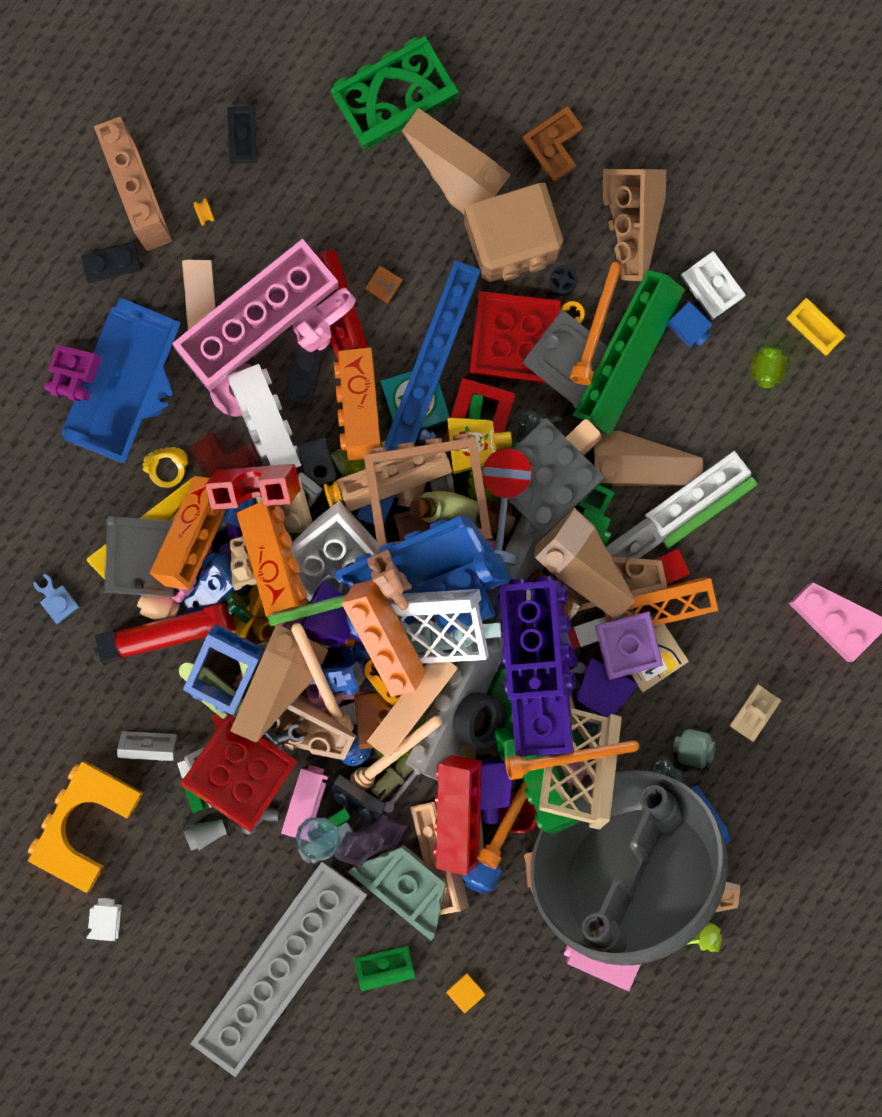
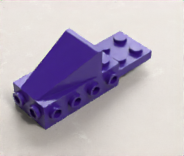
M554 576L537 577V582L527 583L526 579H512L509 581L510 585L499 586L498 605L502 615L500 623L504 640L502 658L506 666L505 691L508 694V700H511L516 756L573 753L569 695H572V689L575 688V676L573 672H570V667H578V663L567 632H570L571 627L569 615L565 614V603H568L567 588L563 586L562 581H555Z

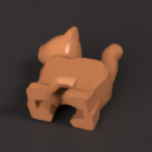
M389 550L368 558V565L374 570L371 573L374 583L379 586L386 598L393 599L401 610H406L409 604L402 592L411 590L412 585L406 576L398 571L392 561Z

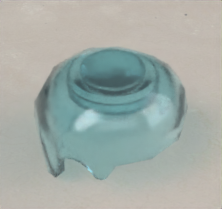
M307 818L298 826L296 833L298 848L310 859H329L339 849L341 838L338 828L326 818Z

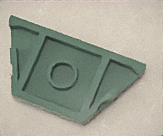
M405 845L352 866L348 871L349 874L428 939L432 940L434 938L447 882L444 877Z

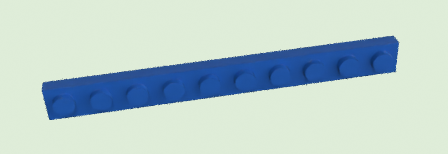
M456 260L454 261L384 444L386 451L398 450L397 445L414 443L415 446L481 273L480 269ZM395 495L380 500L384 524ZM371 504L361 507L356 518L374 525Z

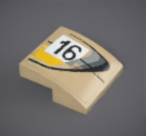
M656 612L650 615L651 619L654 618ZM664 624L653 626L663 666L630 674L642 692L689 662Z

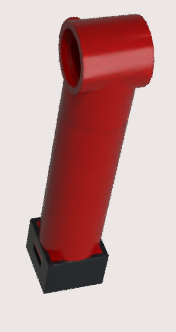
M229 603L210 606L200 611L119 631L113 630L97 634L95 638L100 662H114L126 659L129 656L206 638L215 624L235 632L233 615L228 610Z

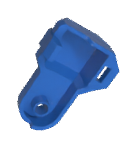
M212 552L202 563L203 570L199 575V583L194 587L190 595L184 598V607L187 613H192L218 605L219 603H228L226 596L231 591L241 595L247 591L248 587L244 585L241 589L235 590L232 586L231 561L225 554Z
M345 647L341 649L344 661L321 666L332 692L343 691L344 695H352L360 691V686L366 678L364 670L366 664L364 659L355 658L353 647Z

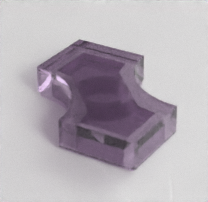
M381 815L378 821L366 830L360 832L347 831L334 856L340 861L360 867L373 854L382 850L395 849L407 825L402 821Z

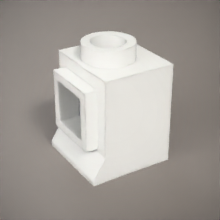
M98 898V903L90 908L88 928L92 929V931L87 936V939L107 941L118 939L122 905L115 904V899Z

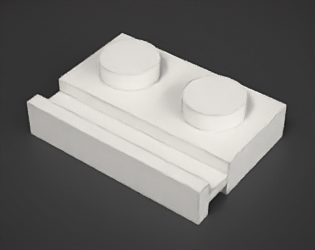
M714 251L680 276L712 320L746 296Z

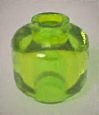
M761 347L760 351L755 352L752 356L750 377L755 381H759V387L775 388V383H782L786 378L787 356L782 354L781 349Z

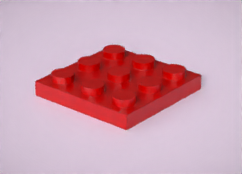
M479 291L469 374L546 383L522 362L560 313L561 301Z
M227 714L180 782V785L251 832L298 761L278 747L273 746L272 743L263 737L256 743L231 732L236 718Z

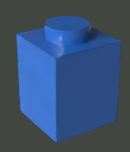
M690 302L667 324L690 348L695 343L701 346L711 336L708 330L712 327V324Z

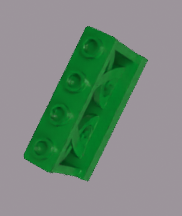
M426 36L421 39L419 37L412 38L405 43V48L397 52L395 50L389 51L381 57L380 62L374 65L366 64L357 71L358 74L349 79L347 77L341 78L333 84L334 87L331 89V95L364 152L400 132L418 108L430 115L458 99L459 92L450 80ZM415 55H422L428 60V68L422 76L417 74L421 68L420 61L417 66L409 64L410 59ZM402 63V69L394 68L395 66ZM433 70H435L444 86L441 90L427 80ZM385 79H399L412 83L405 97L407 109L400 111L399 108L389 103L376 104L379 90ZM372 80L370 88L365 85V83ZM419 87L421 89L417 94H421L423 99L416 102L412 99V94ZM353 90L361 91V97L354 98L357 103H366V107L357 109L349 106L346 101L347 95ZM383 109L389 110L391 112V117L387 120H384L381 117L383 112H379L376 114V111ZM366 114L369 130L363 133L353 115Z

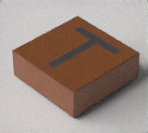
M379 266L365 290L389 305L403 280Z

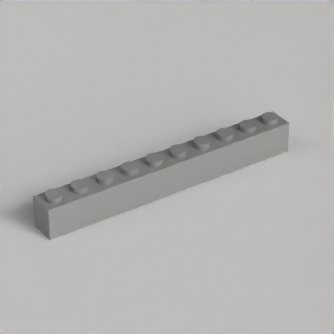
M521 515L505 551L514 553L517 556V565L506 566L511 580L526 579L527 583L537 582V577L541 576L545 567L535 558V545L544 536L523 515ZM499 586L487 591L488 595H492L496 623L502 621L501 609L498 605ZM499 637L501 651L488 653L489 657L487 660L453 662L458 667V670L436 697L425 721L426 723L432 717L439 716L442 719V724L413 747L405 765L427 777L437 780L436 769L439 763L450 755L458 756L463 742H460L455 736L453 728L455 712L461 701L469 694L476 692L487 693L502 661L503 637ZM470 645L467 649L472 652V646Z

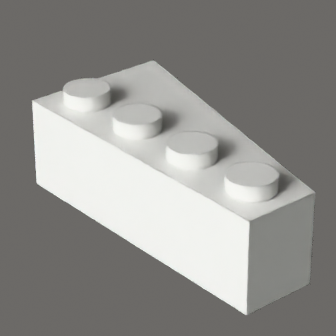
M257 364L229 375V383L262 465L295 464L296 470L299 469L302 460L297 445L293 446L289 436L293 434L288 421H283L280 416L279 410H282V406L277 394L272 395L268 387L272 382L267 369L261 370L260 365Z

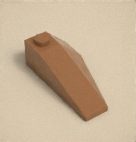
M419 108L401 130L419 158L423 160L429 169L430 175L438 183L448 202L463 215L465 207L495 197L511 175L487 155Z
M603 169L604 205H610L613 220L608 223L610 230L616 231L618 244H616L614 249L617 262L621 264V280L642 281L646 271L649 270L666 198V170Z
M613 431L611 436L600 432L601 440L592 447L593 466L605 477L599 484L601 486H686L703 474V458L622 431Z
M573 508L535 545V558L542 565L615 620L635 602L631 590L621 572L618 571L596 527L576 508Z
M276 625L231 728V732L257 743L314 680L291 630ZM308 639L320 666H322L328 649Z
M301 694L271 726L277 733L289 729L293 722L300 720L302 723L299 727L295 728V731L298 734H303L304 732H308V734L302 741L290 740L283 743L284 749L294 750V748L309 750L315 755L345 760L356 737L354 733Z

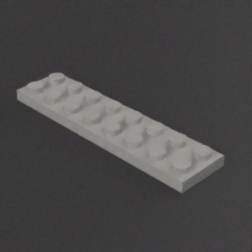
M322 861L191 1042V1045L236 1077L368 893Z

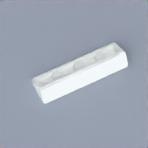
M733 451L645 516L652 521L659 535L664 539L751 477V471L738 454Z

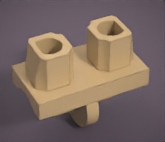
M244 537L232 539L230 541L232 586L235 590H239L244 585H255L257 583Z
M757 685L730 724V727L754 742L781 700L760 685Z

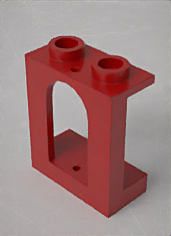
M462 378L451 418L465 419L473 394L482 395L485 400L498 403L493 420L494 433L505 432L515 393ZM448 429L445 435L444 442L450 441Z

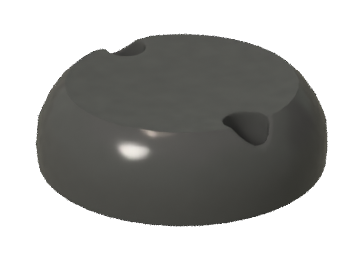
M638 770L621 771L615 773L610 821L600 830L589 827V823L584 821L555 834L544 832V829L540 830L531 859V887L541 916L553 933L566 945L585 957L605 964L620 966L640 965L665 958L680 950L706 927L715 914L725 890L728 875V857L725 841L716 818L704 801L692 789L680 781L663 774ZM592 780L583 785L585 789L592 785ZM577 789L572 792L573 797L580 793ZM581 796L575 800L578 810L588 813L589 805Z

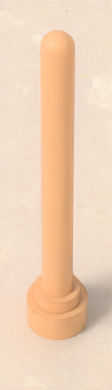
M299 623L294 624L291 629L330 716L352 732L354 725L349 715L341 712L302 625Z
M439 716L432 717L404 739L390 759L384 755L370 767L358 768L350 775V782L364 791L369 789L374 784L376 775L440 727L442 719Z

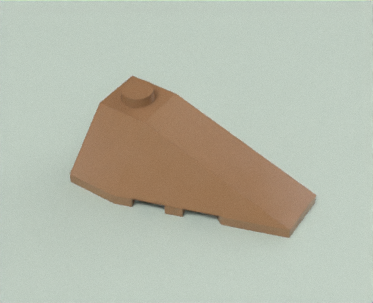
M611 556L633 596L667 588L662 561ZM550 572L549 576H554L555 581H562ZM563 582V586H566L568 591V603H565V614L596 606Z

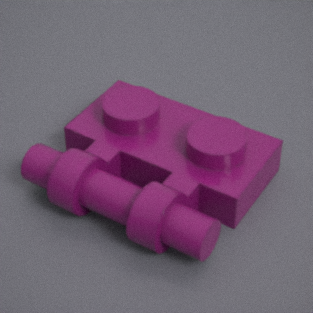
M57 345L48 371L54 373L52 381L45 383V390L51 392L53 396H68L70 400L77 402L89 400L91 396L90 391L84 389L83 386L85 381L94 382L102 357L94 353ZM68 377L72 378L69 385L66 383Z

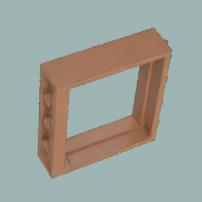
M117 117L94 126L131 226L147 251L173 242L136 144L122 118Z
M470 434L453 436V441L443 443L442 438L426 440L424 446L414 447V443L397 445L398 450L386 451V447L370 449V454L364 455L379 552H381L379 548L388 543H386L374 463L468 448L482 527L478 530L486 541L492 540L476 437L470 438Z

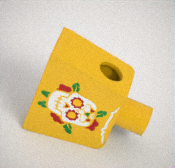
M448 418L450 441H453V436L470 434V438L476 437L481 467L484 466L485 461L496 450L512 448L511 432L494 433L493 421ZM469 448L451 451L453 474L472 469Z

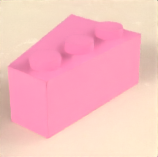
M815 583L807 584L789 602L847 662H853L882 633L881 616Z

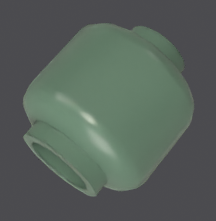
M687 729L681 737L676 736L673 752L677 753L678 761L681 764L703 768L707 763H712L716 742L712 741V737L708 733Z

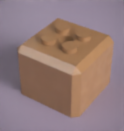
M538 183L465 207L464 224L478 268L481 270V278L493 282L504 279V281L519 277V273L529 270L531 273L545 269L546 265L556 262L563 244V237L545 183Z

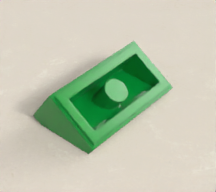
M408 945L354 958L358 982L362 991L416 978Z

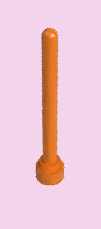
M617 261L613 262L610 266L581 361L577 362V365L573 366L570 379L581 385H590L594 372L592 371L593 366L591 363L621 271V264Z
M632 740L577 750L573 753H561L527 760L524 757L520 758L518 755L506 757V771L510 780L523 778V775L531 770L635 752L639 749V743Z
M524 779L490 845H486L485 849L481 848L476 858L479 862L490 868L497 869L501 861L500 855L502 852L500 848L527 798L525 794L527 785Z

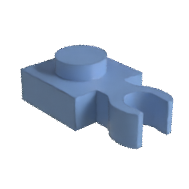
M44 574L43 576L47 579L48 585L45 588H41L37 582H34L33 585L37 591L44 593L46 598L40 603L55 623L59 624L80 607L63 585L55 589L52 578Z

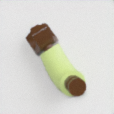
M436 490L422 494L420 498L414 499L410 504V513L415 519H422L425 522L432 523L446 519L447 522L458 516L470 517L477 528H482L478 502L466 496ZM498 501L486 502L491 534H497L501 503ZM507 504L504 536H509L510 529L514 527L515 517L512 516V505Z

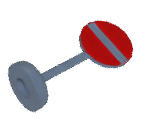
M509 448L500 449L488 457L482 469V478L487 490L494 496L501 498L496 547L493 551L496 554H501L505 566H516L517 556L514 553L502 551L508 498H515L523 494L530 486L532 466L527 457L520 451Z

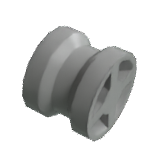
M451 473L430 481L432 491L442 490L455 493Z

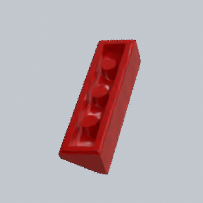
M325 250L316 255L338 281V288L319 304L339 289L346 288L349 291L335 250ZM353 305L346 314L330 325V339L338 362V351L368 348L355 306Z

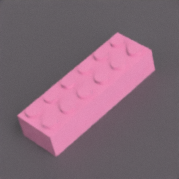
M301 239L173 342V347L206 388L211 391L338 288V281L307 243Z

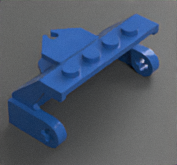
M119 298L116 307H111L93 352L102 357L94 382L85 381L83 386L84 389L90 391L91 396L87 401H73L61 431L64 440L117 462L125 463L141 420L159 416L162 410L168 406L167 402H160L161 398H165L166 395L172 396L171 383L166 377L163 366L180 322Z
M458 516L447 522L446 519L436 521L430 524V530L423 533L421 531L412 532L404 537L405 541L399 544L391 542L379 548L381 552L389 550L392 561L398 571L402 572L412 585L411 590L403 591L402 594L425 592L423 582L473 562L477 575L484 582L486 591L511 581L501 554L494 553L470 517ZM371 553L355 558L356 563L336 571L335 575L338 582L348 584L351 589L354 584L372 580L371 573L374 570L369 567L367 559L372 557ZM347 615L348 625L352 633L357 638H360L349 616ZM407 616L404 620L408 625L419 621L414 616Z

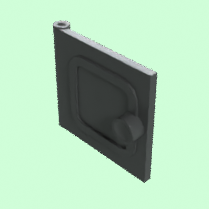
M561 310L522 363L569 400L576 409L588 385L573 382L570 379L573 366H576L577 362L581 361L590 331L564 310ZM600 339L591 363L594 373L608 347Z
M107 516L104 593L173 597V588L165 587L150 574L173 521Z

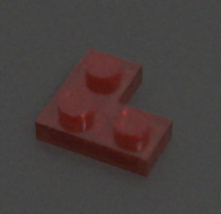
M211 433L189 446L191 453L206 478H210L216 470L263 466L251 444H246L231 454L226 455L215 433Z

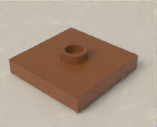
M380 693L354 695L360 749L374 748L367 740L394 705L387 702ZM414 727L406 736V738L415 731Z

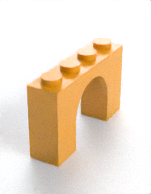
M84 761L80 765L75 764L68 776V779L71 780L66 790L62 789L55 800V804L58 806L54 814L49 813L41 826L44 829L41 838H35L28 850V853L31 854L28 862L88 893L92 890L104 866L77 852L70 845L65 830L69 814L81 803L95 802L125 818H129L132 816L144 792Z

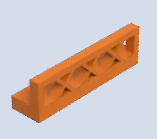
M703 577L634 596L635 602L627 610L636 608L633 614L627 610L624 613L633 616L639 613L642 606L651 605L658 610L652 619L653 626L716 612L718 607L711 578ZM707 591L710 602L709 607L699 609L691 604L696 593ZM690 595L687 601L681 598ZM677 598L685 603L679 614L671 615L663 610L671 599ZM662 601H663V603H662V605H661L660 607H658V606H656V605L654 604V603H658V602H662ZM688 606L695 609L692 611L685 612ZM602 610L606 622L612 621L611 616ZM661 613L667 615V617L658 619Z

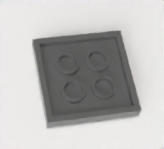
M545 418L514 448V450L520 451L527 457L532 466V479L530 486L523 494L515 498H508V500L545 536L573 508L579 505L605 477Z

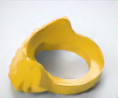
M176 447L156 449L144 458L143 471L149 473L151 480L156 485L164 488L173 487L184 477L185 466L189 462L187 454L184 450ZM164 457L171 458L178 467L177 477L170 482L162 481L156 473L159 460Z

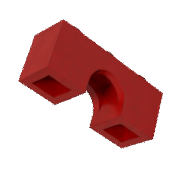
M295 464L216 470L205 484L212 510L238 508L242 502L256 497H262L264 506L291 504L301 490Z

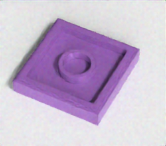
M649 611L594 625L608 680L663 666Z

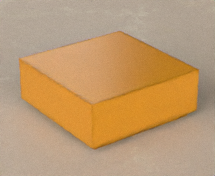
M468 973L446 991L464 1013L485 996L484 991Z

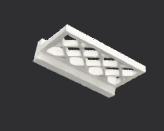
M479 589L403 594L409 604L406 610H401L393 599L388 598L404 630L412 636L411 644L416 639L429 649L424 655L417 654L421 663L487 660L489 657L478 605L481 601ZM471 612L473 625L470 628L457 619L460 613ZM434 614H440L449 621L444 630L430 620ZM407 616H414L423 623L418 631L404 622ZM452 624L465 634L460 642L446 633ZM425 626L439 635L433 644L420 634ZM467 637H470L478 644L479 652H471L462 645ZM441 638L455 648L452 653H444L436 647Z

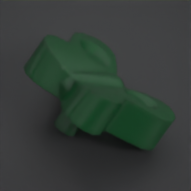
M231 591L226 596V600L229 603V613L231 615L236 614L242 622L247 624L254 617L247 610L250 599L243 594L238 595L235 591Z

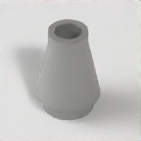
M222 819L189 825L190 828L183 830L191 851L195 849L199 851L227 834Z

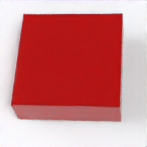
M679 549L655 559L662 561L667 584L690 574Z

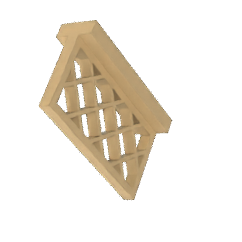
M570 708L571 721L574 724L572 731L578 729L586 741L578 747L573 742L574 751L580 750L587 745L590 748L619 743L622 717L611 714L607 718ZM586 722L599 724L598 734L591 737L583 724ZM617 755L597 758L590 763L587 760L581 761L580 764L583 767L576 772H573L568 764L560 765L568 776L560 782L553 775L552 767L544 768L539 810L588 822L589 827L600 830L610 821ZM583 771H586L592 779V785L587 789L584 788L577 778V775ZM569 780L572 781L580 792L571 799L561 786ZM555 789L565 802L560 806L548 803L549 793ZM582 796L589 805L588 813L580 812L573 802Z

